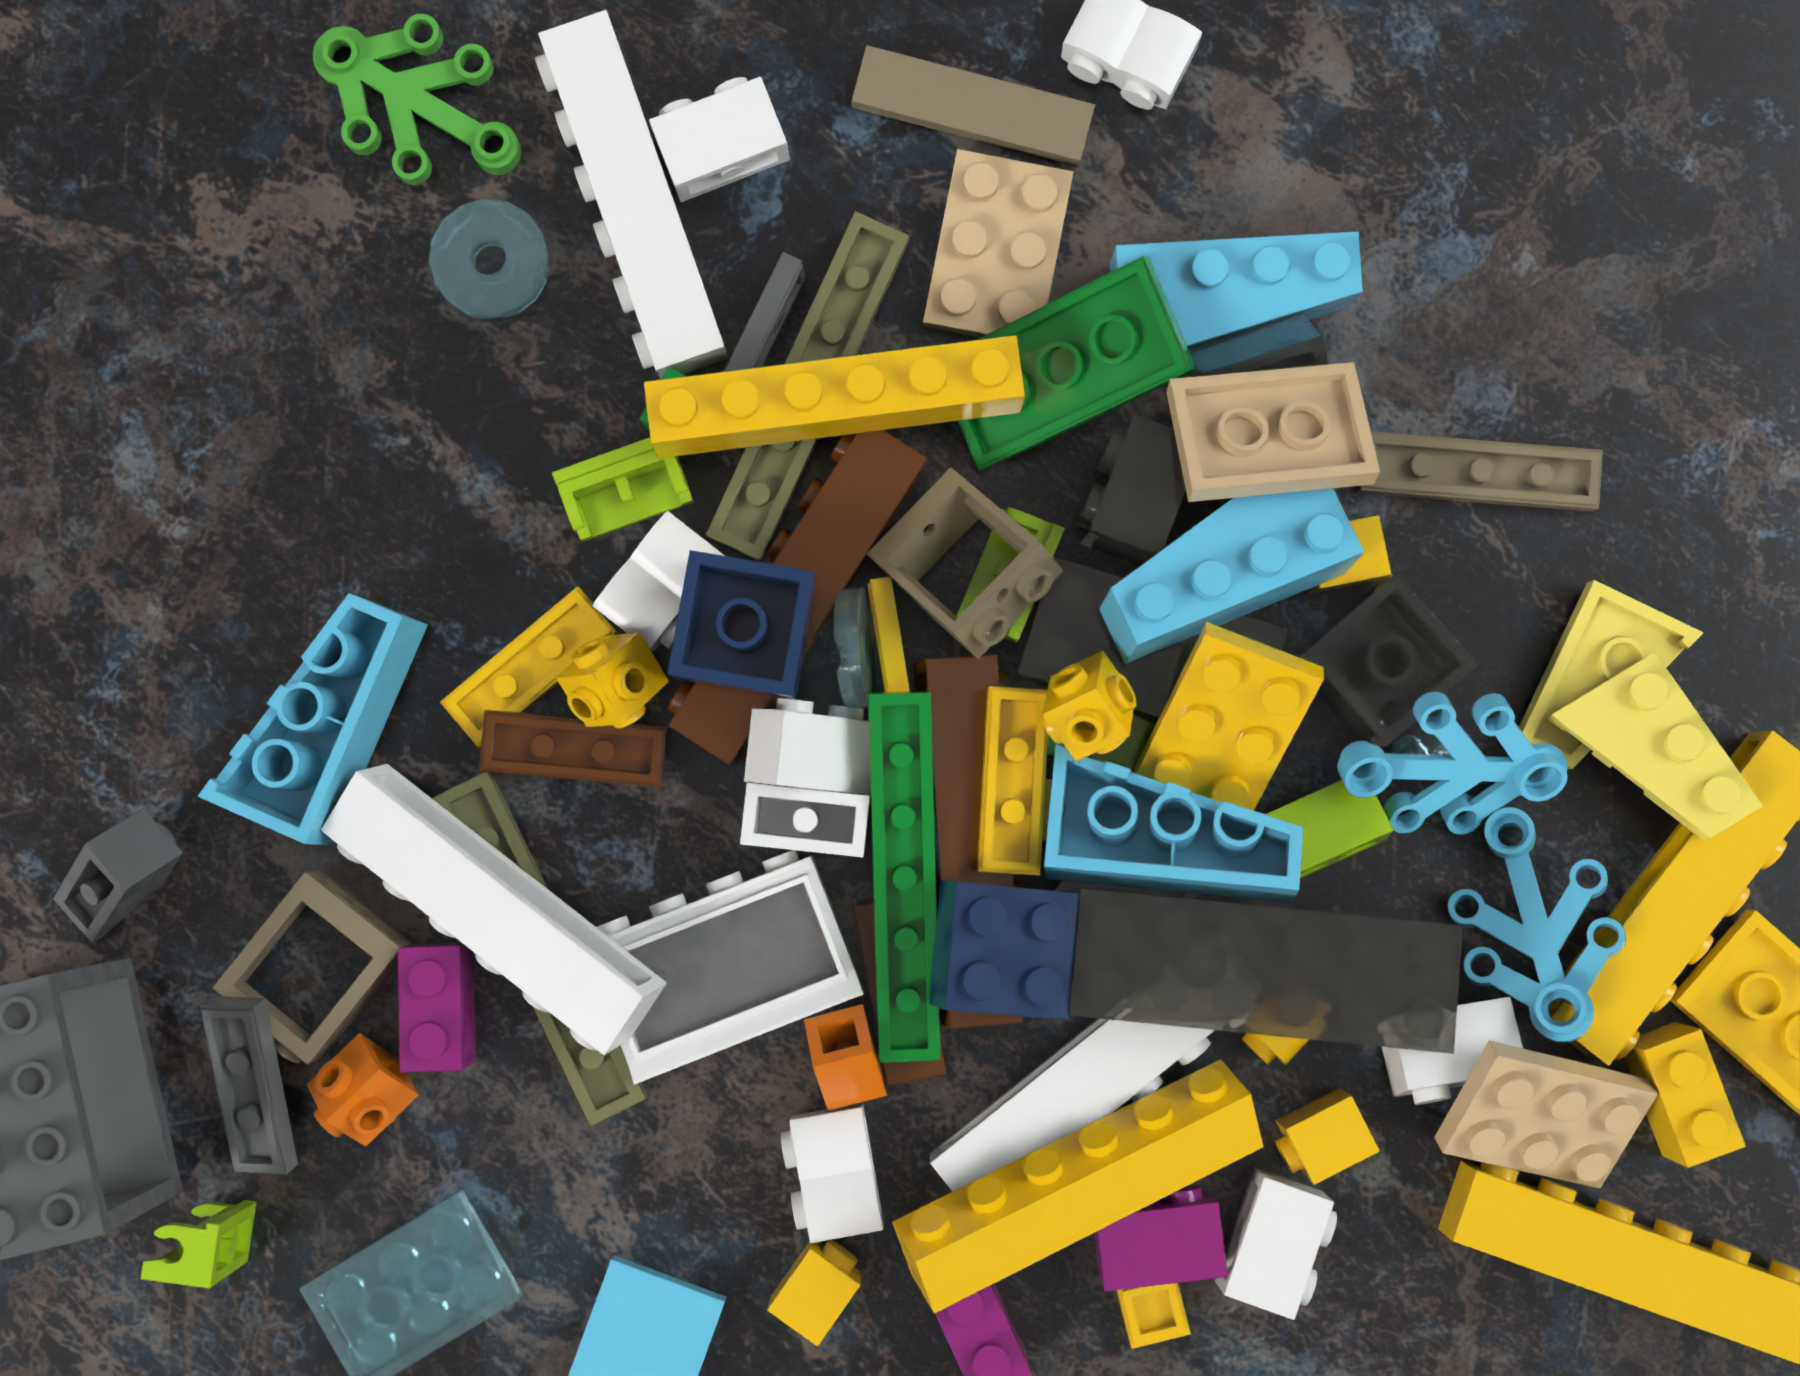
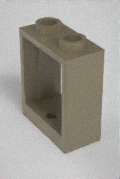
M951 467L867 553L888 577L891 576L892 581L977 659L991 646L1004 638L1009 627L1034 601L1039 600L1049 591L1052 583L1063 572L1062 568L1039 540ZM979 519L1015 549L1019 555L959 617H956L918 581Z
M322 870L304 872L213 986V989L223 997L264 998L249 986L246 981L307 905L373 957L312 1035L266 999L276 1051L294 1063H300L302 1060L307 1065L326 1056L398 965V948L413 944Z

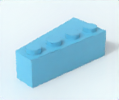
M1359 232L1116 245L1109 262V269L1112 272L1142 256L1150 257L1190 354L1220 345L1222 347L1265 331L1278 330L1346 309L1363 292Z
M1333 488L1232 498L1111 587L1099 610L1124 664H1127L1200 634L1206 622L1220 626L1344 575L1360 558L1364 550Z
M348 593L301 656L303 663L286 685L280 684L266 703L270 706L249 735L243 734L229 753L232 756L230 761L216 779L210 778L198 797L303 844L333 846L335 841L322 832L321 828L355 772L367 768L428 625L378 603Z
M1056 744L1044 869L1046 879L1294 902L1300 885L1303 827L1226 801L1222 803L1190 792L1191 789L1170 782L1165 784L1131 772L1129 768L1108 761L1103 763L1088 757L1075 761L1066 747Z

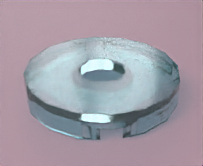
M481 199L463 204L442 220L432 238L429 264L435 285L453 307L473 318L488 319L501 316L506 318L517 315L537 300L548 281L549 253L543 232L527 212L507 201ZM493 245L503 248L506 254L505 263L498 272L488 275L476 270L475 258L481 249Z
M854 587L840 591L835 601L834 642H837V648H840L841 657L837 676L844 704L848 708H868V693L876 692L874 626L866 589Z

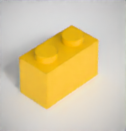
M1673 1022L1640 1034L1636 1045L1625 1056L1631 1075L1647 1078L1658 1093L1646 1115L1662 1156L1690 1168L1746 1147L1702 1030Z

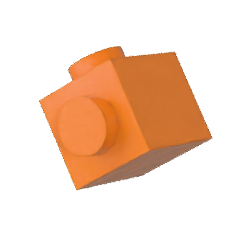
M863 1004L804 1019L813 1069L828 1111L887 1096L877 1048Z

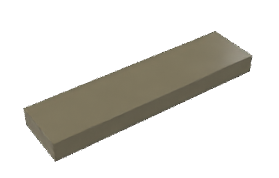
M866 45L851 101L852 108L1077 167L1080 165L1095 104L868 45Z
M1371 432L1380 474L1375 484L1357 486V493L1593 512L1599 509L1603 450Z

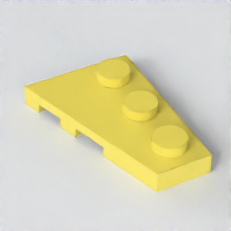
M1596 580L1587 582L1519 725L1520 730L1531 744L1549 743L1558 747L1567 760V769H1573L1591 749L1568 731L1562 732L1548 721L1547 718L1653 652L1658 655L1667 668L1684 649L1689 648L1704 632Z
M1655 652L1547 718L1548 721L1562 732L1568 731L1593 751L1591 754L1609 768L1613 766L1643 789L1646 797L1703 841L1711 839L1763 807L1760 800Z

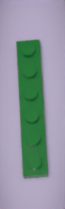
M931 692L868 693L878 1059L879 1063L941 1060L939 1007L929 1004L937 924Z

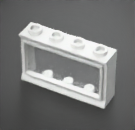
M791 850L763 861L762 864L766 873L743 882L740 871L705 884L709 896L687 904L682 893L649 906L653 916L651 919L631 926L626 915L597 927L667 982L630 1040L621 1045L634 1084L864 994V986L813 855L800 860L797 851Z

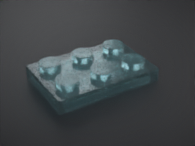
M463 1189L299 1288L349 1376H393L517 1302L523 1296L521 1289Z

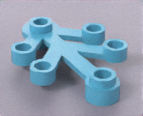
M1429 692L1422 695L1414 704L1413 714L1421 729L1428 734L1435 735L1451 755L1384 754L1383 750L1375 744L1367 741H1356L1343 749L1337 765L1338 773L1347 791L1356 797L1362 798L1381 793L1389 786L1392 779L1439 780L1416 796L1410 792H1399L1392 795L1385 802L1383 810L1395 832L1410 833L1417 830L1423 824L1426 817L1440 809V814L1448 829L1452 833L1459 835L1474 831L1480 825L1482 819L1519 795L1530 801H1545L1556 796L1567 782L1568 768L1567 760L1558 747L1549 743L1531 744L1514 722L1515 714L1507 700L1502 695L1495 693L1479 698L1474 703L1471 714L1480 731L1487 736H1496L1510 757L1485 756L1456 721L1455 709L1448 697L1441 692ZM1442 709L1437 715L1428 717L1431 712ZM1500 711L1495 717L1486 719L1491 713ZM1482 781L1495 782L1474 798L1465 793ZM1411 809L1405 815L1398 816L1401 812ZM1467 811L1465 814L1455 817L1458 813Z
M1513 807L1501 808L1489 816L1485 824L1484 833L1490 850L1496 856L1505 859L1523 924L1485 904L1482 896L1472 889H1461L1453 893L1448 901V912L1452 921L1459 927L1467 929L1477 927L1533 959L1540 984L1502 965L1498 954L1488 947H1477L1469 951L1464 959V970L1468 979L1475 985L1482 987L1492 985L1527 1005L1531 1022L1542 1036L1555 1042H1571L1582 1037L1592 1024L1594 1009L1588 991L1608 958L1618 955L1623 950L1626 943L1625 930L1613 918L1602 917L1594 920L1587 929L1588 945L1565 978L1558 953L1589 901L1601 896L1607 889V871L1600 862L1593 859H1583L1576 862L1569 873L1570 883L1549 918H1547L1529 856V851L1533 848L1536 840L1533 821L1528 814L1520 809ZM1507 828H1516L1522 832L1523 837L1517 845L1506 846L1499 840L1501 832ZM1590 869L1596 871L1601 877L1600 883L1591 889L1581 887L1577 883L1576 878L1583 870ZM1464 899H1471L1477 902L1479 909L1475 916L1462 918L1455 912L1457 904ZM1601 928L1613 929L1619 936L1617 943L1609 948L1597 945L1593 939L1596 931ZM1479 957H1488L1494 961L1495 969L1489 976H1477L1471 970L1474 960ZM1564 1001L1573 1007L1574 1014L1566 1022H1557L1549 1015L1550 1007L1555 1002Z

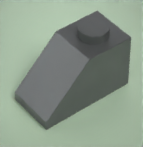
M142 808L85 843L53 900L89 941L94 943L167 879L183 852L177 847L171 832L164 825L156 823L145 809Z

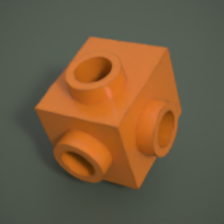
M361 1033L351 1040L332 1060L325 1063L319 1072L306 1084L318 1107L314 1111V1116L319 1124L331 1135L339 1138L346 1134L365 1147L419 1096L407 1072H400V1059Z

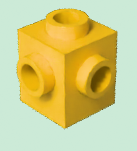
M640 632L603 636L585 643L572 654L574 662L556 677L567 695V702L571 711L584 722L586 727L613 725L615 728H623L634 723L646 712L644 705L669 682Z
M1102 650L1076 664L1063 668L1050 677L1042 711L1043 724L1051 739L1057 744L1063 743L1075 761L1095 752L1105 754L1119 747L1130 736L1133 710L1136 707V697L1127 679L1118 673Z

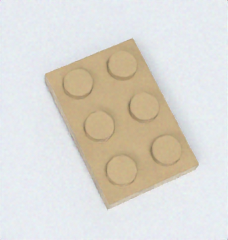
M957 149L923 319V327L981 338L1048 304L1074 171Z
M1354 362L1175 378L1169 381L1166 393L1188 502L1375 484L1380 474Z
M1489 1040L1434 1138L1444 1154L1601 1189L1658 1093L1647 1078Z

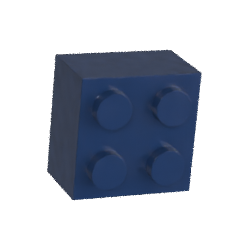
M689 550L667 675L679 680L796 700L817 584L815 572Z
M941 880L929 1004L952 1011L1068 1020L1080 893Z

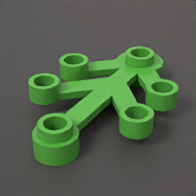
M416 14L406 21L403 29L367 38L358 30L346 26L329 29L319 37L313 50L314 65L325 81L338 86L346 118L341 128V136L354 153L358 155L372 154L379 148L382 141L380 129L369 117L363 87L364 83L384 96L396 146V151L392 157V166L403 182L409 185L422 184L430 177L432 172L431 160L421 148L413 113L471 146V153L474 159L487 173L493 175L507 174L520 162L522 154L521 145L509 126L501 122H488L482 125L428 93L429 91L465 82L470 85H481L487 82L493 74L494 66L488 52L482 46L473 43L466 44L456 52L453 59L395 73L378 62L412 51L419 55L428 56L436 53L441 48L443 33L433 17L427 14ZM422 27L432 28L433 34L428 41L423 43L414 41V35L418 29ZM342 47L351 48V55L347 61L343 63L333 62V55L338 49ZM469 58H483L484 63L479 71L470 73L464 70V65ZM366 126L371 129V134L367 141L363 143L353 142L352 136L357 128ZM492 136L503 138V146L498 152L488 153L484 151V144L488 138ZM412 156L420 157L422 164L418 171L414 173L403 172V164L407 158Z

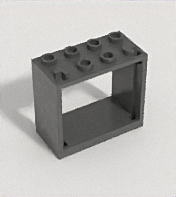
M131 957L1 985L0 1260L105 1235L183 1192Z

